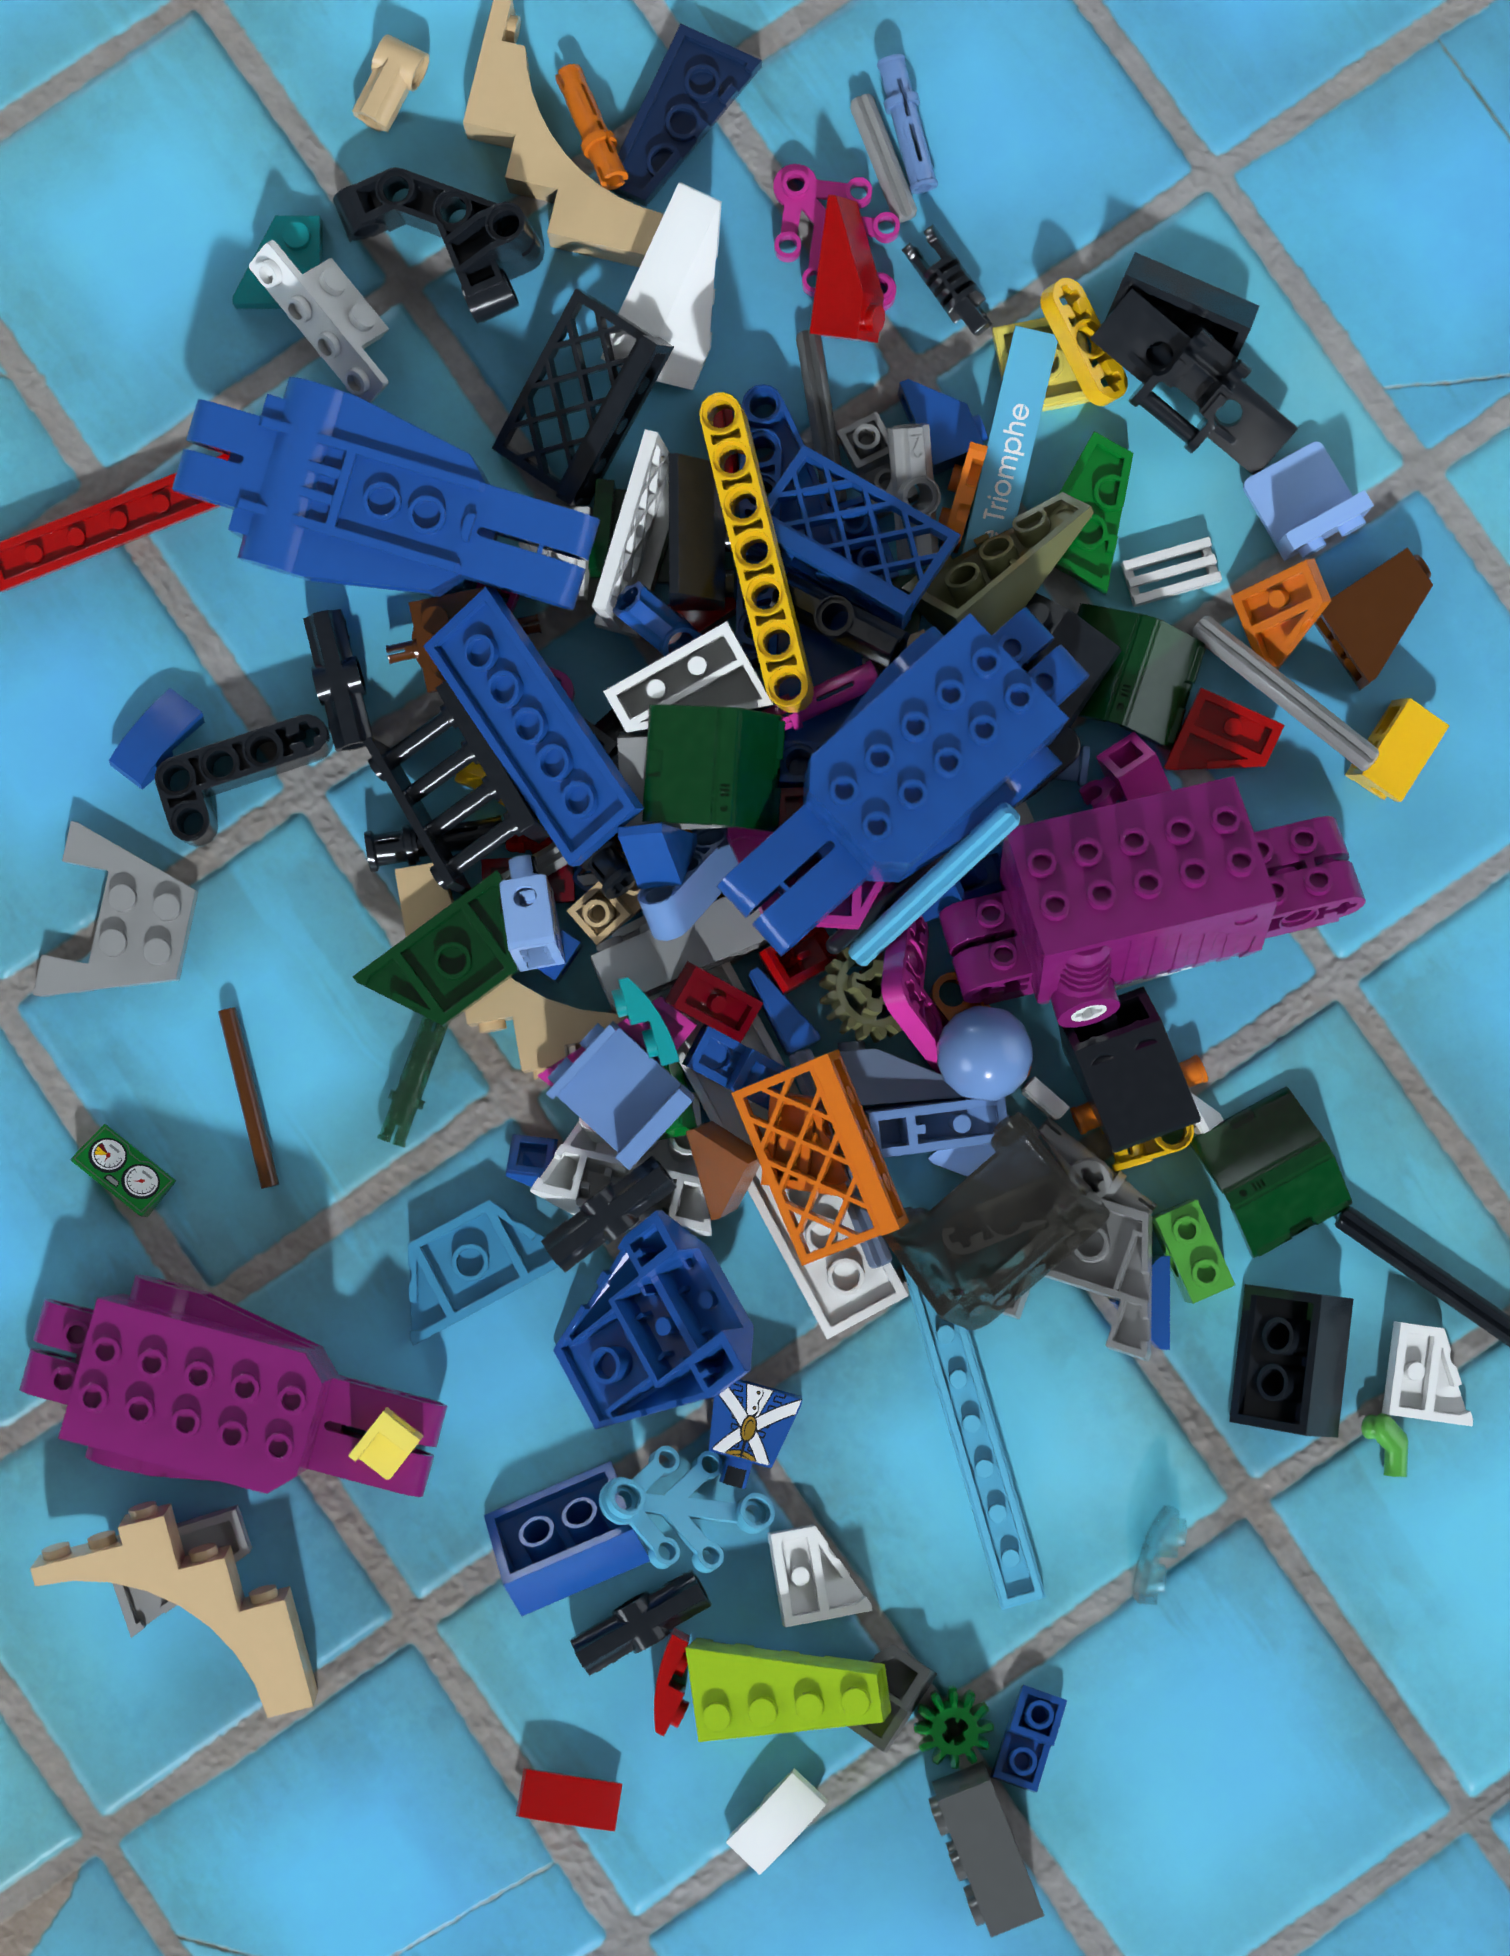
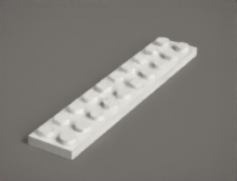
M643 915L619 928L612 934V937L621 935L623 941L639 935L638 928L647 923L645 916ZM730 961L707 971L746 992ZM672 987L648 997L649 1000L652 1002L661 995L667 998ZM757 1014L741 1043L785 1066ZM687 1015L698 1025L678 1048L679 1063L710 1121L717 1123L753 1147L731 1093L733 1091L682 1065L698 1032L704 1024ZM793 1081L789 1093L800 1094ZM748 1100L753 1114L768 1121L769 1110ZM759 1126L762 1136H764L766 1129ZM760 1165L748 1188V1192L827 1339L908 1296L891 1262L872 1269L867 1263L860 1244L802 1266L770 1187L768 1185H761L762 1167ZM785 1189L790 1202L804 1208L806 1207L811 1192ZM819 1193L812 1212L835 1221L843 1199L838 1196ZM847 1211L841 1225L855 1230ZM794 1212L799 1224L802 1216ZM808 1219L803 1236L811 1252L826 1245L832 1229ZM838 1232L835 1242L848 1236Z

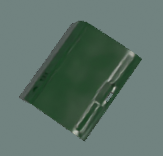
M1081 603L1077 615L1118 645L1122 651L1078 717L1120 725L1119 727L1131 733L1135 732L1139 737L1171 751L1176 742L1186 712L1185 707L1206 651L1205 643L1155 617Z
M649 705L643 807L645 809L642 812V822L712 824L775 832L776 827H779L781 788H779L780 760L783 759L785 737V721H783V716L735 707Z
M1287 1086L1227 1118L1207 1133L1196 1135L1190 1143L1193 1151L1221 1193H1224L1228 1200L1230 1209L1252 1258L1262 1256L1291 1240L1293 1236L1315 1224L1318 1225L1342 1212L1352 1204L1350 1194L1332 1150Z

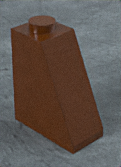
M1408 547L1332 597L1329 605L1314 623L1359 690L1368 686L1378 677L1433 586L1429 579L1431 572L1428 565L1419 555L1415 554L1413 556Z

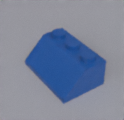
M612 1461L484 1515L503 1586L521 1616L650 1562L645 1542L629 1524L618 1525L611 1522L601 1511L599 1505L600 1491L607 1482L618 1477ZM615 1495V1501L618 1506L626 1509L624 1498Z

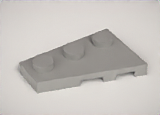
M238 1504L177 1523L185 1556L189 1555L191 1549L207 1543H216L217 1548L231 1545L235 1563L251 1552L252 1545ZM113 1583L131 1638L158 1616L167 1613L176 1606V1604L147 1591Z

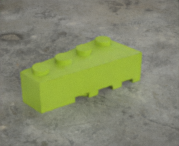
M696 1638L686 1647L698 1742L883 1723L891 1712L885 1664L832 1656L819 1657L783 1649L776 1651L755 1648L754 1645L740 1643L733 1645L713 1642L711 1639Z

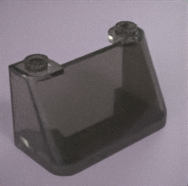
M1017 1112L1014 1116L1004 1118L993 1129L994 1135L990 1145L996 1153L930 1211L920 1207L915 1209L913 1207L904 1208L909 1223L899 1230L882 1236L939 1317L968 1330L980 1329L995 1320L1099 1230L1110 1215V1211L1098 1195L1029 1118L1020 1112Z

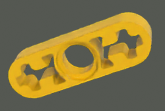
M1071 278L1059 279L1042 292L1040 298L1041 309L1086 398L1094 405L1106 406L1125 394L1128 387L1126 373L1117 361L1090 339L1101 323L1082 286ZM1065 298L1067 304L1062 305L1060 299ZM1076 318L1078 322L1071 325L1070 321ZM1077 332H1082L1089 338L1091 342L1090 353L1085 352L1079 346ZM1097 359L1098 364L1092 367L1090 362ZM1105 379L1108 386L1104 387L1101 380Z

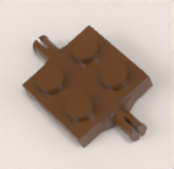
M484 587L408 602L413 622L412 640L386 645V653L388 654L405 651L387 655L389 664L416 658L423 669L427 692H437L436 687L446 680L423 645ZM496 588V590L498 591V593H499L500 596L502 597V595H501V590ZM538 613L517 618V621L527 635L542 633L540 624L523 627L539 623Z

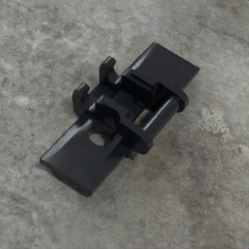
M1131 288L1090 337L1096 345L1142 382L1128 402L1134 407L1142 406L1184 441V448L1188 452L1193 453L1208 437L1252 475L1261 471L1298 430V426L1247 385L1244 379L1251 373L1252 368L1214 339V336L1206 329L1200 327L1191 336ZM1158 341L1169 344L1173 350L1171 361L1164 366L1151 364L1146 356L1148 347ZM1159 382H1163L1170 388L1174 385L1199 406V412L1204 418L1199 422L1197 428L1152 391ZM1230 399L1241 405L1242 415L1236 422L1226 424L1218 420L1215 413Z

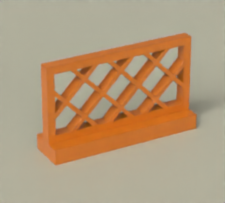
M839 1049L731 1093L802 1266L880 1235L884 1236L899 1230L909 1223ZM810 1071L817 1088L811 1105L788 1095L794 1078ZM785 1081L782 1091L771 1087ZM762 1091L778 1099L770 1121L753 1114L747 1096ZM821 1100L826 1111L818 1108ZM785 1102L808 1112L799 1135L776 1125ZM815 1115L832 1124L835 1134L829 1148L806 1138ZM759 1126L766 1129L764 1136H762ZM773 1132L796 1142L787 1165L771 1158L767 1147ZM838 1144H840L844 1155L836 1152ZM802 1146L826 1155L817 1178L794 1168ZM832 1159L848 1165L853 1178L847 1192L824 1182ZM776 1169L784 1172L781 1180ZM790 1176L814 1186L805 1208L790 1202L785 1189ZM856 1187L858 1188L862 1198L853 1195ZM820 1189L844 1199L835 1221L812 1212ZM850 1202L867 1209L874 1227L859 1233L841 1225ZM794 1212L802 1216L799 1224ZM808 1219L832 1229L826 1245L811 1252L803 1236ZM838 1232L848 1236L835 1242Z

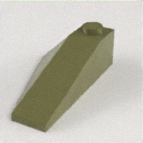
M1061 492L1015 517L1012 522L1013 527L999 535L990 538L985 533L975 538L974 543L976 547L952 559L951 555L948 557L916 608L943 636L969 613L992 636L1015 614L1025 608L1094 514L1092 507ZM927 566L924 570H922V571H923V574L925 573V571L927 570V568H928L929 566ZM917 576L902 587L903 592L908 595L911 594L918 583Z

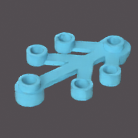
M661 1446L649 1456L648 1464L632 1479L617 1477L603 1486L599 1495V1505L604 1516L618 1525L629 1524L649 1547V1560L659 1569H666L678 1561L681 1553L680 1547L674 1539L664 1537L647 1514L661 1515L692 1550V1563L702 1573H710L720 1567L724 1560V1553L717 1543L708 1540L691 1519L736 1523L742 1531L748 1534H756L770 1526L775 1517V1509L771 1500L761 1493H751L738 1501V1503L688 1498L704 1482L713 1480L722 1472L723 1463L720 1456L711 1451H704L695 1457L692 1461L691 1469L664 1495L648 1494L645 1492L660 1477H667L678 1469L680 1465L679 1454L670 1446ZM659 1455H664L669 1460V1468H664L659 1463ZM702 1460H706L711 1464L712 1473H708L703 1469ZM615 1495L624 1498L626 1509L618 1506L615 1501ZM745 1509L753 1512L755 1523L748 1519ZM659 1546H664L668 1549L670 1553L669 1560H665L660 1556ZM703 1550L711 1553L713 1564H708L704 1561Z

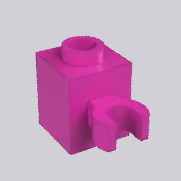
M1132 732L1096 756L1105 778L1088 782L1080 788L1079 792L1086 805L1091 804L1094 809L1115 804L1118 800L1124 802L1171 791L1172 789L1157 754L1135 732Z

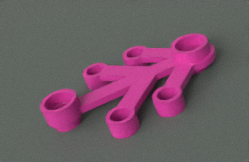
M790 164L783 167L776 174L773 183L775 198L784 206L781 233L775 239L774 252L779 260L787 263L795 261L800 256L801 240L797 234L801 211H803L814 226L809 266L802 276V288L807 295L814 297L815 288L809 286L807 280L818 273L826 209L818 199L827 200L828 194L837 195L857 201L858 207L861 209L866 207L871 201L872 186L867 179L862 177H855L848 183L817 180L810 168L801 164ZM793 179H798L803 182L804 187L800 191H792L788 188L787 184ZM855 187H861L867 192V195L862 199H856L851 195L850 191ZM882 212L875 218L861 216L867 237H874L881 243H891L898 237L900 221L895 214ZM882 222H890L895 229L889 234H884L878 229V225ZM784 241H792L796 245V249L791 253H785L781 251L779 246ZM877 272L880 283L887 288V292L883 294V308L886 311L895 301L896 284L888 274Z

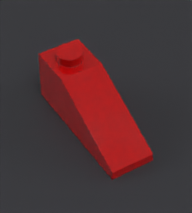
M828 194L809 334L878 343L879 332L885 323L884 295L858 203L851 199Z

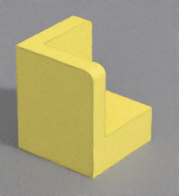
M387 1407L348 1456L355 1462L360 1459L384 1479L389 1480L424 1435Z

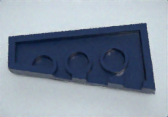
M680 24L618 153L628 173V180H624L625 184L610 191L646 207L761 69L762 60Z

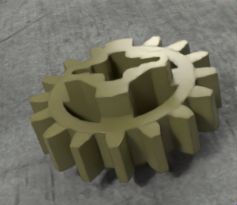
M846 947L836 955L837 959H833L825 966L824 969L830 975H826L819 981V986L829 991V993L819 999L820 1004L831 1005L833 1009L826 1018L828 1021L839 1018L843 1022L839 1032L843 1035L850 1029L855 1030V1038L858 1042L863 1041L869 1034L874 1043L880 1042L886 1035L890 1038L893 1037L902 1028L892 1015L889 1014L887 1018L876 1020L878 1014L888 1010L881 992L885 957L882 955L883 951L867 966H862L859 972L847 975L846 973L850 968L860 965L851 959L848 954L849 948Z

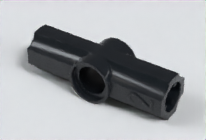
M790 572L786 574L798 623L827 637L834 644L845 646L884 667L889 666L907 648L910 637L908 632L853 605L842 596L833 595ZM774 589L772 593L770 608L774 607L778 602V589ZM840 612H848V620L844 627L839 630H831V622L834 616Z
M341 609L313 613L303 618L315 665L311 667L319 701L322 706H325L328 726L335 750L341 752L364 748L366 746L363 741L370 736L374 738L363 696L367 695L365 681L358 658L353 656L346 619Z
M652 1155L613 1185L611 1182L579 1207L580 1211L548 1233L541 1242L554 1262L566 1273L603 1243L608 1245L640 1220L639 1216L659 1203L677 1185L662 1164Z
M690 1570L670 1580L650 1594L646 1591L631 1598L611 1612L613 1615L574 1636L570 1642L580 1664L590 1676L609 1664L615 1663L618 1659L632 1651L636 1654L658 1643L671 1633L670 1630L711 1607V1602L699 1578L693 1570Z

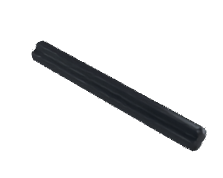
M1347 1207L1339 1214L1335 1222L1336 1228L1510 1347V1316L1353 1207Z

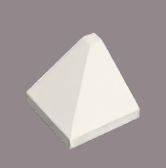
M1192 1094L1201 1117V1122L1193 1124L1194 1134H1205L1224 1120L1219 1112Z

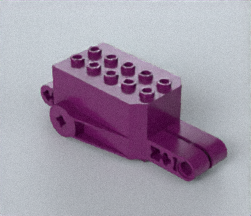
M135 1275L130 1295L121 1293L97 1298L94 1309L63 1301L44 1299L33 1341L76 1353L77 1356L72 1357L53 1351L31 1348L19 1390L35 1397L67 1405L58 1438L88 1446L85 1458L107 1467L148 1476L220 1481L265 1494L270 1493L309 1469L408 1496H424L434 1458L433 1454L414 1448L389 1480H386L360 1459L355 1462L348 1456L365 1434L346 1430L345 1425L368 1431L380 1414L388 1407L424 1435L418 1445L437 1447L448 1407L446 1404L339 1375L323 1346L210 1292L151 1276Z

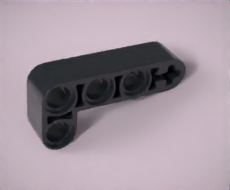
M310 714L299 715L163 761L156 770L155 784L172 833L188 845L198 847L210 843L218 831V821L210 796L322 760L328 756L333 747V739L329 728L316 716ZM308 729H312L316 734H320L314 737V746L310 748L304 742H299L306 739L305 731ZM284 736H286L293 742V744L289 745L290 748L294 751V754L290 755V749L287 743L283 740ZM265 742L276 743L277 753L273 760L267 763L258 762L256 753L260 745ZM222 756H231L234 764L232 771L224 777H215L213 767L217 759ZM179 770H187L190 776L187 787L181 791H172L170 788L171 777ZM192 813H201L204 821L201 830L196 834L187 835L184 831L185 819Z

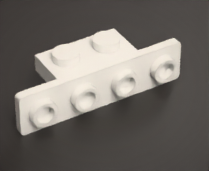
M274 240L267 242L250 262V270L285 311L289 319L294 322L308 339L317 353L344 383L348 391L372 403L389 384V381L364 351V348L381 339L389 328L332 258L301 274Z

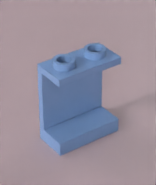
M614 1021L606 1029L597 1023L579 1043L585 1049L582 1055L574 1063L566 1057L547 1077L554 1085L546 1094L552 1100L557 1096L618 1152L615 1158L630 1170L693 1102L695 1095L661 1066L653 1057L649 1058L647 1051Z

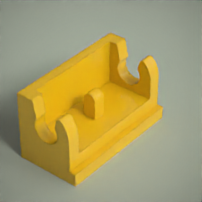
M1411 698L1392 700L1367 739L1379 750L1377 760L1366 771H1362L1352 764L1345 776L1383 800L1389 797L1395 802H1402L1449 728V725Z

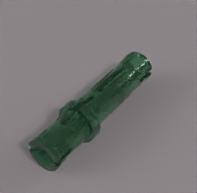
M424 1016L421 1019L396 1091L392 1089L388 1098L392 1102L380 1134L377 1136L380 1140L390 1142L395 1126L398 1125L392 1144L403 1148L406 1146V1140L417 1109L422 1110L425 1101L421 1100L449 1026V1023L446 1026L436 1023L432 1032L431 1028L434 1021Z

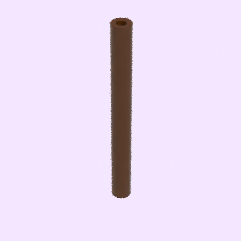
M236 1007L218 1011L260 1186L261 1189L279 1185L237 1010Z

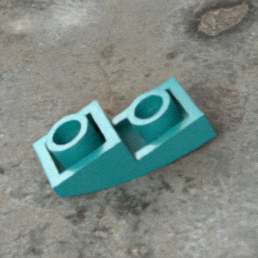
M627 976L617 978L620 988L611 992L618 1018L627 1016L630 1025L648 1021L650 1029L642 1031L648 1057L658 1056L661 1066L679 1062L677 1050L669 1030L652 1002Z

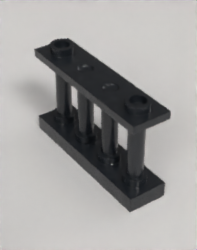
M444 681L436 687L438 694L444 702L440 706V713L392 748L371 736L363 742L372 756L368 759L371 769L380 780L387 782L434 864L430 867L432 876L444 890L450 888L464 895L472 888L463 872L515 834L518 837L525 835L539 844L550 836L447 681ZM450 727L459 728L465 738L461 742L462 747L411 784L400 764ZM472 762L475 764L480 763L486 773V776L482 778L483 783L432 820L421 800ZM493 798L498 801L501 799L507 809V812L503 814L504 820L453 856L442 836Z

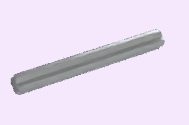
M1204 616L1192 630L1193 637L1205 643V647L1352 764L1362 771H1366L1374 764L1379 756L1378 748L1210 616Z

